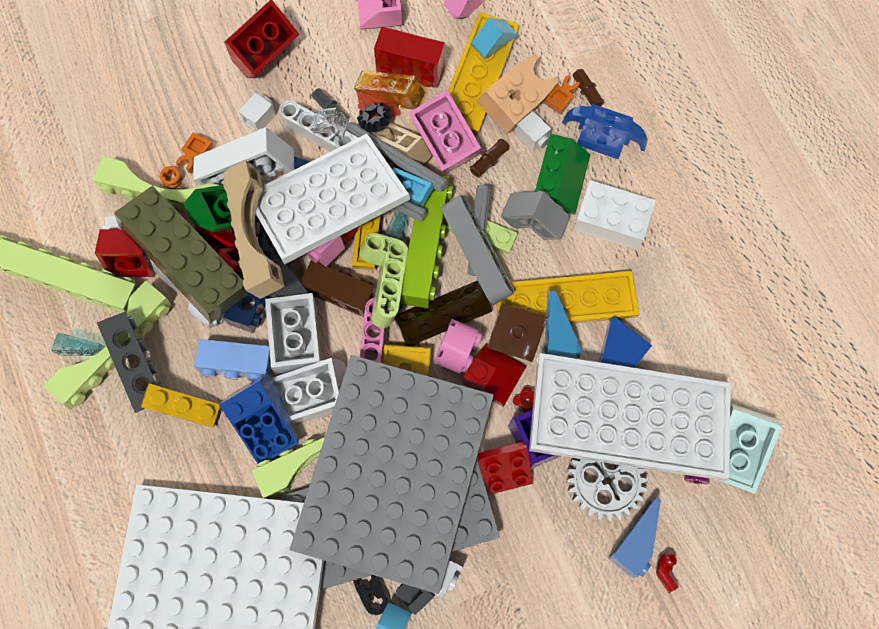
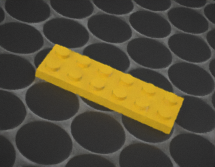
M479 12L448 89L470 130L475 135L479 134L487 113L477 101L489 87L500 79L515 40L514 38L484 59L471 45V42L489 18H502ZM505 20L516 32H518V23Z
M632 271L511 282L515 293L496 304L497 315L503 302L546 316L547 290L556 291L570 324L611 320L614 316L617 319L637 318L639 316Z

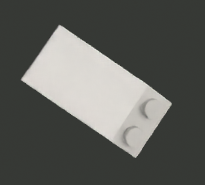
M329 358L271 378L281 394L292 424L332 415L346 371L344 362Z

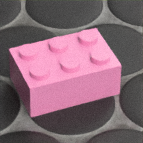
M448 90L409 112L413 123L443 175L482 153L479 143Z

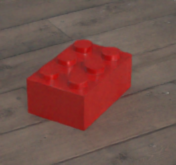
M381 26L374 46L376 72L386 77L400 78L405 82L412 81L420 83L425 87L432 86L438 88L445 67V42Z

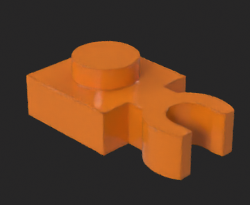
M569 75L564 78L562 87L556 84L543 101L545 105L560 115L573 100V93L578 90L580 83L577 81L575 85H569Z
M193 132L181 149L185 155L177 159L176 164L178 168L181 169L183 164L189 163L186 170L188 173H192L194 170V157L210 151L214 146L212 141Z

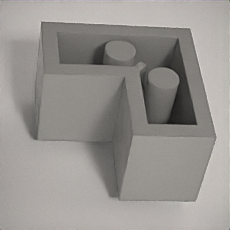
M544 191L510 194L500 216L514 229L531 228L543 240H561L570 218L563 210V207L556 204L550 198V195Z

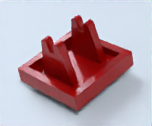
M523 442L507 444V446L484 450V452L477 454L487 495L533 484L528 447Z

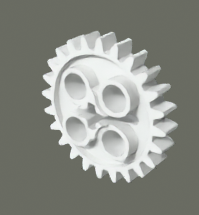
M578 459L579 461L572 460L570 462L575 469H568L567 471L569 475L573 476V478L566 481L567 484L573 485L568 494H576L572 503L580 501L581 505L578 510L581 511L587 508L588 518L593 513H596L597 521H600L603 515H605L607 522L612 520V515L619 521L621 520V512L628 517L631 515L629 508L634 511L638 509L635 501L639 503L644 501L639 493L647 492V489L642 487L641 484L646 483L648 479L641 478L640 476L646 471L645 469L616 464L615 470H609L604 462ZM594 462L598 463L599 469L594 466ZM591 471L595 475V482H587L584 478V472ZM610 478L611 482L603 485L602 480ZM619 480H625L629 484L628 492H624L619 488ZM599 492H604L608 495V504H601L598 501L597 495ZM614 493L619 496V501L615 499Z

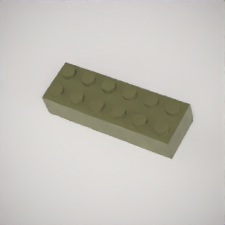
M153 185L114 212L118 226L130 236L146 256L210 324L248 295L240 276Z

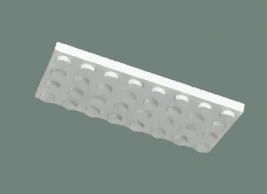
M540 353L537 359L529 451L726 481L729 479L731 383Z

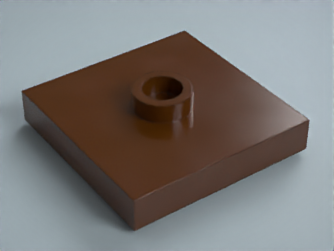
M502 302L487 348L533 362L547 317Z

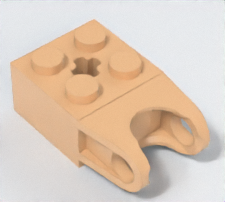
M536 54L515 65L489 87L477 101L506 134L535 110L559 82L557 77L542 80L536 76L534 64L539 59Z

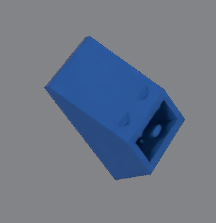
M268 374L232 393L219 404L257 464L272 459L299 444V439L281 394Z

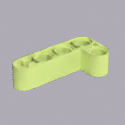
M371 233L364 240L360 249V256L364 261L380 266L371 320L375 326L387 328L391 325L399 309L408 247L399 239Z

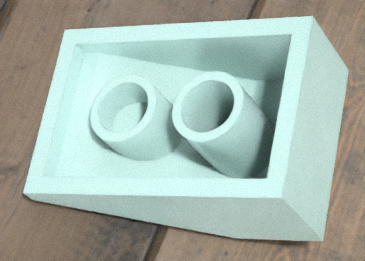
M732 403L730 404L729 479L719 481L756 494L782 428L778 419Z

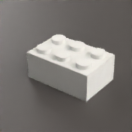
M590 180L573 230L639 250L644 241L656 200Z
M313 293L265 299L270 361L276 375L285 374L322 361L317 307Z

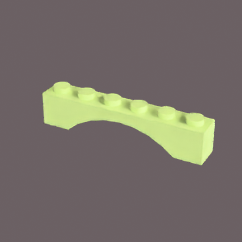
M103 156L93 179L101 192L108 195L113 193L120 194L128 200L134 199L152 186L139 179L123 161ZM207 183L184 190L154 187L175 209L184 210L187 213L183 203L195 189L219 185Z
M147 281L129 297L126 313L127 317L133 316L138 329L133 330L137 339L148 334L153 328V324L159 318L164 317L172 305L163 294ZM120 333L116 338V342L120 346L128 345L131 340L130 335L127 333ZM107 346L86 361L60 368L43 387L70 409L80 405L84 401L85 395L102 382V377L109 370L115 368Z
M325 437L317 441L316 439H310L302 444L303 447L298 450H286L279 455L280 458L272 462L268 459L257 464V468L252 470L263 498L272 499L290 491L303 469L319 457Z

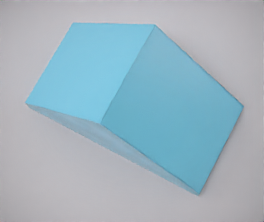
M489 18L473 39L471 45L486 59L516 38L518 33L504 19Z

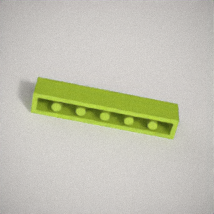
M439 175L446 179L447 187L442 192L433 188L423 206L418 205L426 210L427 215L423 221L419 222L414 219L400 304L428 308L429 300L434 301L436 287L432 286L433 279H438L439 266L436 265L437 258L441 259L443 245H439L440 238L444 239L446 233V225H443L445 216L441 207L446 204L447 199L452 198L453 186L449 185L450 176Z

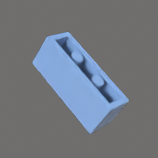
M199 339L194 367L205 377H215V374L232 380H238L239 377H248L249 381H255L265 374H268L270 377L269 346Z

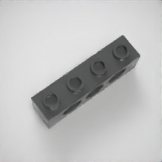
M126 312L99 321L97 325L134 412L137 413L144 410V408L140 407L146 390L139 391L135 386L136 380L139 377H146L150 384L163 386L161 382L156 383L153 378V374L157 372L152 360L146 361L143 352L147 351L142 337L137 339L133 331L138 329L133 316L127 317ZM120 333L130 335L131 340L128 345L120 346L117 344L116 338ZM137 355L140 358V364L137 368L131 369L127 367L126 359L128 356Z

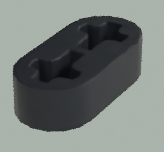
M371 575L372 579L369 580L371 590L369 591L365 585H359L358 581L361 579L353 580L367 612L371 615L383 614L388 600L377 576ZM371 593H374L377 599L382 598L383 600L379 611L376 608H370L369 604L372 603Z

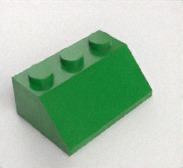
M550 134L535 192L544 191L548 193L550 198L556 204L562 206L566 213L575 215L590 154L573 139Z

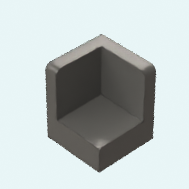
M403 584L396 590V594L414 615L434 598L429 591Z

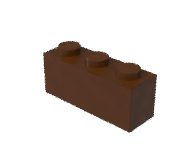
M312 260L300 281L307 292L313 293L314 297L361 317H364L366 303L374 298L376 293L375 286L369 280L364 278L356 279L345 270L340 269L337 271L332 269L329 264L325 267L320 262L315 263Z

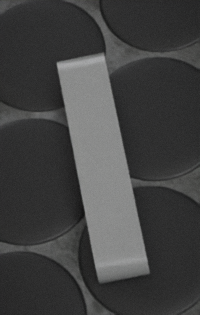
M461 194L441 207L442 212L490 303L495 305L515 293L514 288L467 199Z

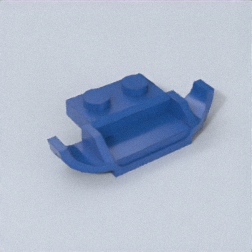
M592 104L591 107H575L564 116L563 124L569 121L580 123L578 129L582 131L577 144L581 147L619 159L623 145L628 146L630 140L640 145L641 151L645 152L648 141L647 135L641 126L633 121V117Z

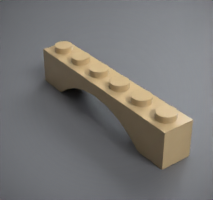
M245 160L223 172L225 182L223 186L227 192V206L231 212V226L235 232V246L239 252V266L244 277L243 286L248 293L261 299L285 286L280 266L263 253L256 237L255 212L263 187L259 170Z

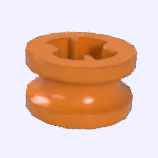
M167 166L160 172V180L166 188L175 189L181 185L182 176L176 167ZM174 174L175 178H171V180L168 181L167 177H171V175Z

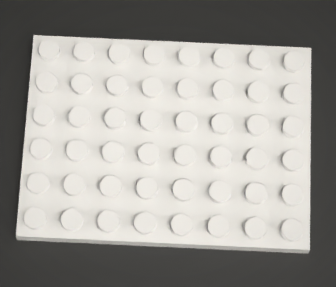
M136 484L108 629H315L324 560L289 550L304 503Z

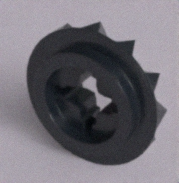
M373 102L371 106L365 104V109L359 110L358 124L367 132H378L388 126L392 119V113L389 106H385L383 102L379 104Z

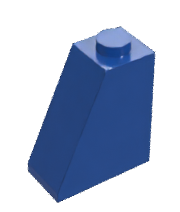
M614 316L607 326L599 362L635 368L652 345Z

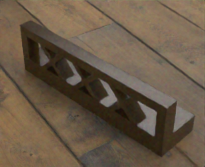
M475 281L437 297L434 301L430 300L428 308L416 306L395 316L394 321L401 332L405 345L410 347L448 331L452 319L464 324L492 312V309L478 281Z

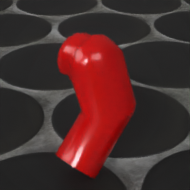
M672 553L661 555L656 569V575L668 593L673 592L679 587L671 575L673 566L677 564V559Z

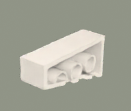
M263 128L195 156L193 180L200 185L207 183L223 185L225 183L223 172L245 160L259 170L260 175L266 174L267 177L276 176V172L281 170L289 173L294 170V149L268 128Z

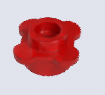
M524 387L522 392L513 398V404L519 406L523 414L532 411L534 392L530 387Z

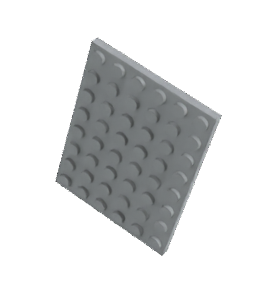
M350 355L289 550L439 594L493 394Z

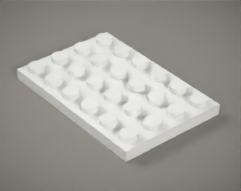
M365 134L263 185L255 214L283 263L286 264L410 200V196L368 134Z

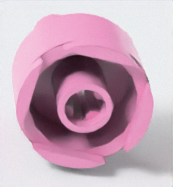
M452 319L433 363L459 374L461 372L465 373L473 359V356L469 354L475 350V347L477 348L482 334L478 333L477 329Z

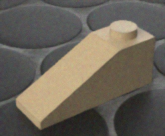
M389 123L387 127L378 132H369L421 165H424L432 156L421 136L392 123Z

